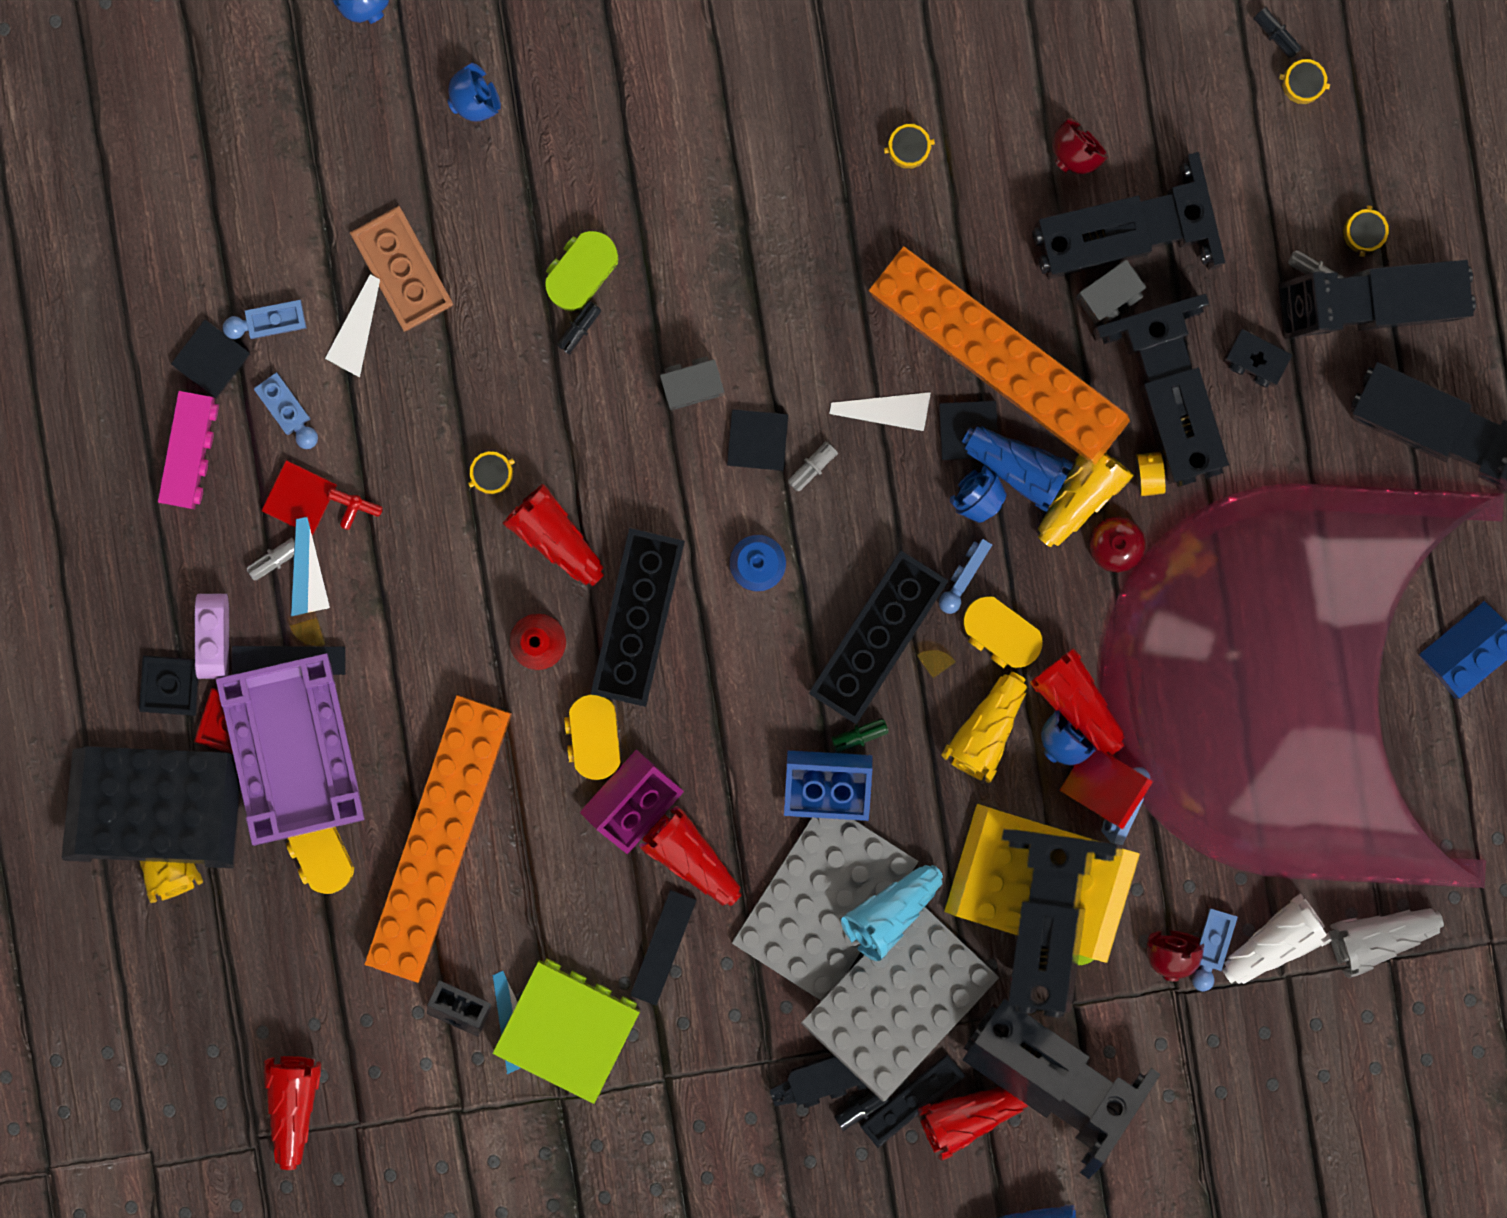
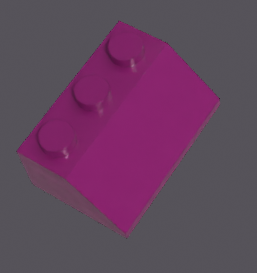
M636 749L579 813L597 831L628 854L684 791Z

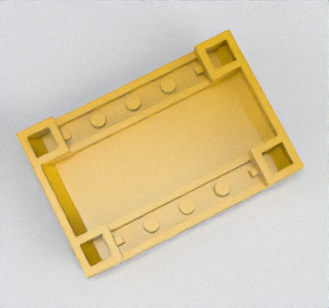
M977 804L944 912L1018 935L1022 901L1030 900L1034 868L1027 867L1030 844L1029 849L1008 847L1009 841L1002 840L1003 829L1092 841L1097 840ZM1122 848V856H1114V861L1094 859L1093 853L1090 875H1083L1079 908L1085 909L1079 955L1108 962L1140 853ZM1059 849L1055 854V859L1061 865L1066 861V853L1064 850Z

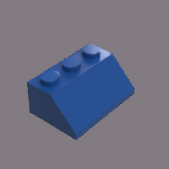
M1483 601L1423 650L1419 656L1453 698L1460 699L1507 660V622Z
M788 750L784 816L869 821L872 755Z

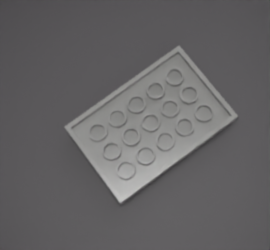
M812 817L732 941V944L822 1001L847 974L860 954L857 948L861 944L857 939L853 943L849 940L843 930L841 918L873 895L876 896L892 883L899 882L911 873L918 860L855 820Z
M925 907L919 912L920 916L902 933L904 936L880 961H874L864 955L801 1022L808 1031L883 1102L887 1100L999 978Z

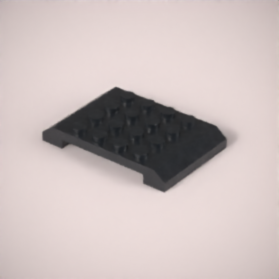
M89 746L73 749L62 860L92 862V859L197 863L204 864L205 867L234 869L241 794L234 755L219 752Z

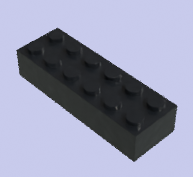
M629 528L591 690L592 695L647 707L685 545L684 540Z
M900 550L808 694L857 724L948 583V580Z

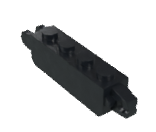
M831 1055L791 1069L788 1080L771 1088L770 1094L775 1106L796 1103L797 1106L803 1104L804 1108L819 1104V1098L830 1095L831 1099L846 1095V1089L857 1086V1089L861 1090L867 1088V1086L835 1055Z

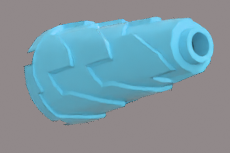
M934 865L919 867L899 882L892 883L876 896L873 895L841 918V924L849 940L853 943L857 939L861 944L857 949L871 960L880 961L904 936L902 933L920 916L919 912L934 897L936 891L942 885L941 879L943 875L941 871Z

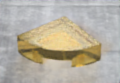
M318 618L290 626L293 634L302 642L313 646L326 645Z
M928 650L916 655L932 678L956 662L950 655L938 650Z

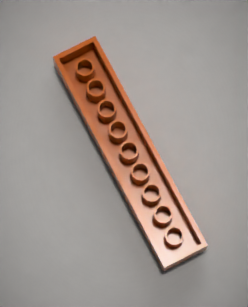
M903 246L870 288L869 292L875 300L1093 465L1097 464L1130 422L1125 412Z
M460 695L456 696L364 965L417 983L421 981L512 713Z

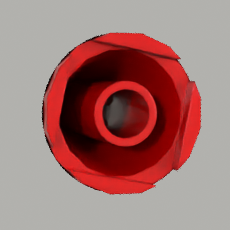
M531 614L523 617L516 623L510 635V648L513 656L521 665L529 669H547L555 665L565 651L566 636L562 626L554 618L545 614ZM533 636H537L540 639V645L536 648L530 644V639Z

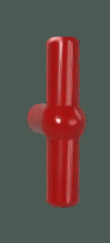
M330 488L327 493L328 499L347 505L340 523V527L349 530L358 510L377 517L382 513V506L363 500L358 495H349Z

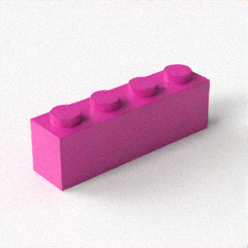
M182 391L178 392L158 503L195 509L196 504H201L203 488L199 487L201 476L205 477L208 469V460H205L206 448L211 449L214 433L210 432L211 421H216L219 404H215V398Z

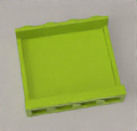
M547 958L545 962L539 960L493 1054L595 1104L640 1010L636 1008L637 1003L624 996L619 1000L611 996L612 990L597 983L593 987L585 983L587 978L579 973L571 971L569 975L560 970V964Z

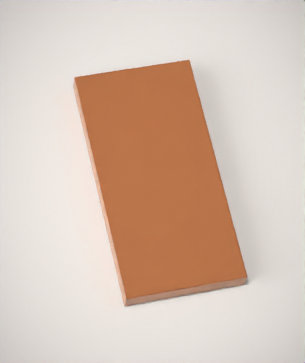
M400 206L350 232L373 276L380 279L379 287L404 332L454 306Z

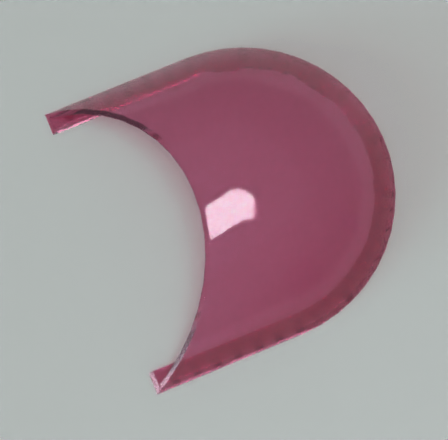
M1278 484L1253 488L1208 504L1186 517L1165 533L1144 555L1120 592L1109 618L1102 645L1099 671L1100 693L1108 704V709L1122 728L1125 737L1122 740L1125 746L1117 751L1114 756L1132 769L1142 767L1149 772L1150 780L1153 783L1144 795L1142 803L1150 814L1169 832L1196 851L1235 869L1258 875L1291 879L1485 888L1486 860L1448 858L1428 838L1413 818L1401 797L1390 771L1382 741L1378 685L1381 658L1387 632L1396 607L1411 578L1433 549L1465 520L1503 522L1504 494L1323 484Z

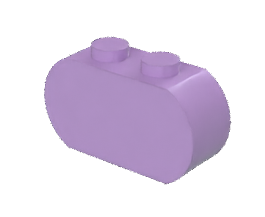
M197 594L195 669L198 679H218L228 676L229 602L227 594Z

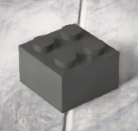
M1125 260L1081 291L1076 296V299L1094 324L1101 321L1105 325L1120 314L1118 308L1123 304L1126 308H1129L1143 298L1141 292L1146 287L1128 261Z
M708 356L692 360L693 366L682 369L681 364L664 369L666 374L660 376L670 411L725 395L715 359L709 361Z

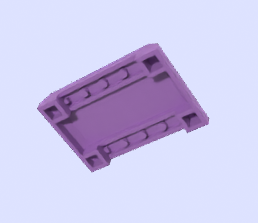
M327 653L216 679L253 846L365 820L334 676Z

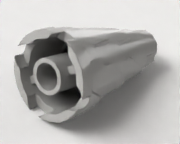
M1432 908L1412 912L1406 910L1382 917L1379 915L1358 920L1353 918L1339 921L1330 925L1331 929L1335 930L1329 931V934L1332 938L1331 945L1337 963L1345 962L1348 967L1341 971L1347 978H1352L1374 969L1373 966L1396 957V954L1418 946L1422 941L1439 934L1440 928L1444 926V922L1440 912L1434 911Z

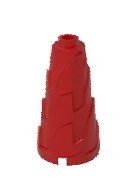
M541 484L523 500L519 507L516 506L503 522L504 526L510 529L528 546L538 550L552 564L556 563L572 578L584 585L589 583L591 586H594L604 576L601 572L604 567L600 564V560L594 551L584 541L582 533L567 517L568 514L551 494L545 484Z
M1073 648L1029 683L1056 711L1059 710L1076 730L1079 729L1098 751H1102L1104 754L1109 752L1112 756L1125 746L1122 742L1125 738L1123 730L1093 683V678L1081 661L1082 657Z
M678 806L672 808L670 812L674 816L669 819L664 815L642 839L645 843L639 844V848L653 859L662 863L674 874L697 887L705 895L708 894L722 906L726 904L732 906L742 895L739 892L740 885L729 874L727 868L685 812Z
M281 1056L280 1064H274V1057L264 1061V1089H267L271 1141H273L275 1163L279 1164V1168L283 1170H295L297 1165L302 1163L304 1146L308 1140L310 1115L313 1110L316 1089L319 1088L321 1074L320 1061L315 1064V1059Z
M999 1086L988 1091L975 1092L933 1105L928 1104L919 1108L918 1113L920 1116L926 1114L927 1118L921 1120L923 1130L934 1153L942 1150V1153L938 1155V1159L942 1161L954 1156L953 1153L965 1148L978 1137L993 1130L1000 1123L1023 1112L1024 1108L1028 1107V1105Z

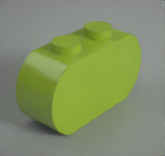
M596 231L582 233L578 238L573 236L563 249L566 251L560 261L556 258L546 270L549 274L546 278L547 293L552 302L563 310L577 311L583 309L618 265V253L613 241L605 234Z

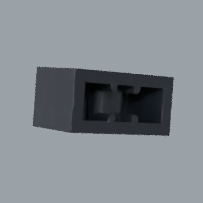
M1241 329L1235 337L1224 361L1229 363L1227 368L1239 375H1243L1246 372L1254 376L1253 382L1268 388L1269 385L1274 387L1278 384L1292 354ZM1260 354V361L1263 362V365L1259 364L1254 367L1250 356Z
M440 980L427 1004L428 1015L479 1037L491 1010V1003Z

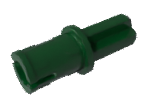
M881 718L860 727L855 725V729L832 736L834 746H836L837 753H841L860 744L863 747L865 742L889 733L885 720Z

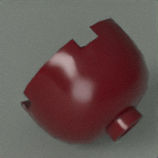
M1067 118L1057 129L1053 137V152L1057 156L1054 161L1065 172L1069 169L1078 174L1092 172L1107 160L1108 156H1105L1107 152L1091 132L1087 131L1085 133L1077 129L1081 124L1072 118Z
M1116 516L1103 520L1096 525L1089 539L1091 557L1099 567L1109 572L1129 571L1144 556L1146 546L1144 533L1138 524L1128 518Z
M1170 930L1172 936H1161L1162 931L1151 933L1147 942V958L1155 972L1162 975L1167 981H1178L1180 978H1185L1195 973L1201 964L1205 946L1204 943L1199 946L1200 939L1198 937Z

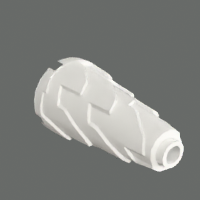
M1301 893L1277 912L1266 925L1255 932L1248 942L1226 958L1227 961L1224 962L1226 967L1222 971L1231 984L1235 981L1238 984H1244L1266 971L1275 969L1332 941L1329 932L1325 933L1323 930L1324 924L1308 901L1303 899L1304 897Z

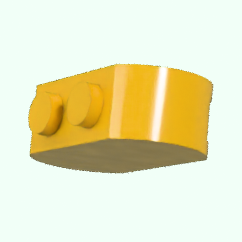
M995 597L976 599L964 612L963 628L965 634L970 636L967 642L979 651L986 648L993 654L990 659L1002 668L1006 665L1014 668L1025 667L1034 662L1039 656L1042 649L1040 631Z
M592 694L578 699L569 710L570 717H565L566 734L572 735V745H567L569 762H574L575 769L582 776L588 779L600 780L612 775L621 763L615 705L608 698Z
M336 827L288 838L289 842L286 843L287 850L292 859L297 857L301 868L297 869L299 876L304 884L309 883L311 889L319 893L330 894L341 890L351 881L355 867Z

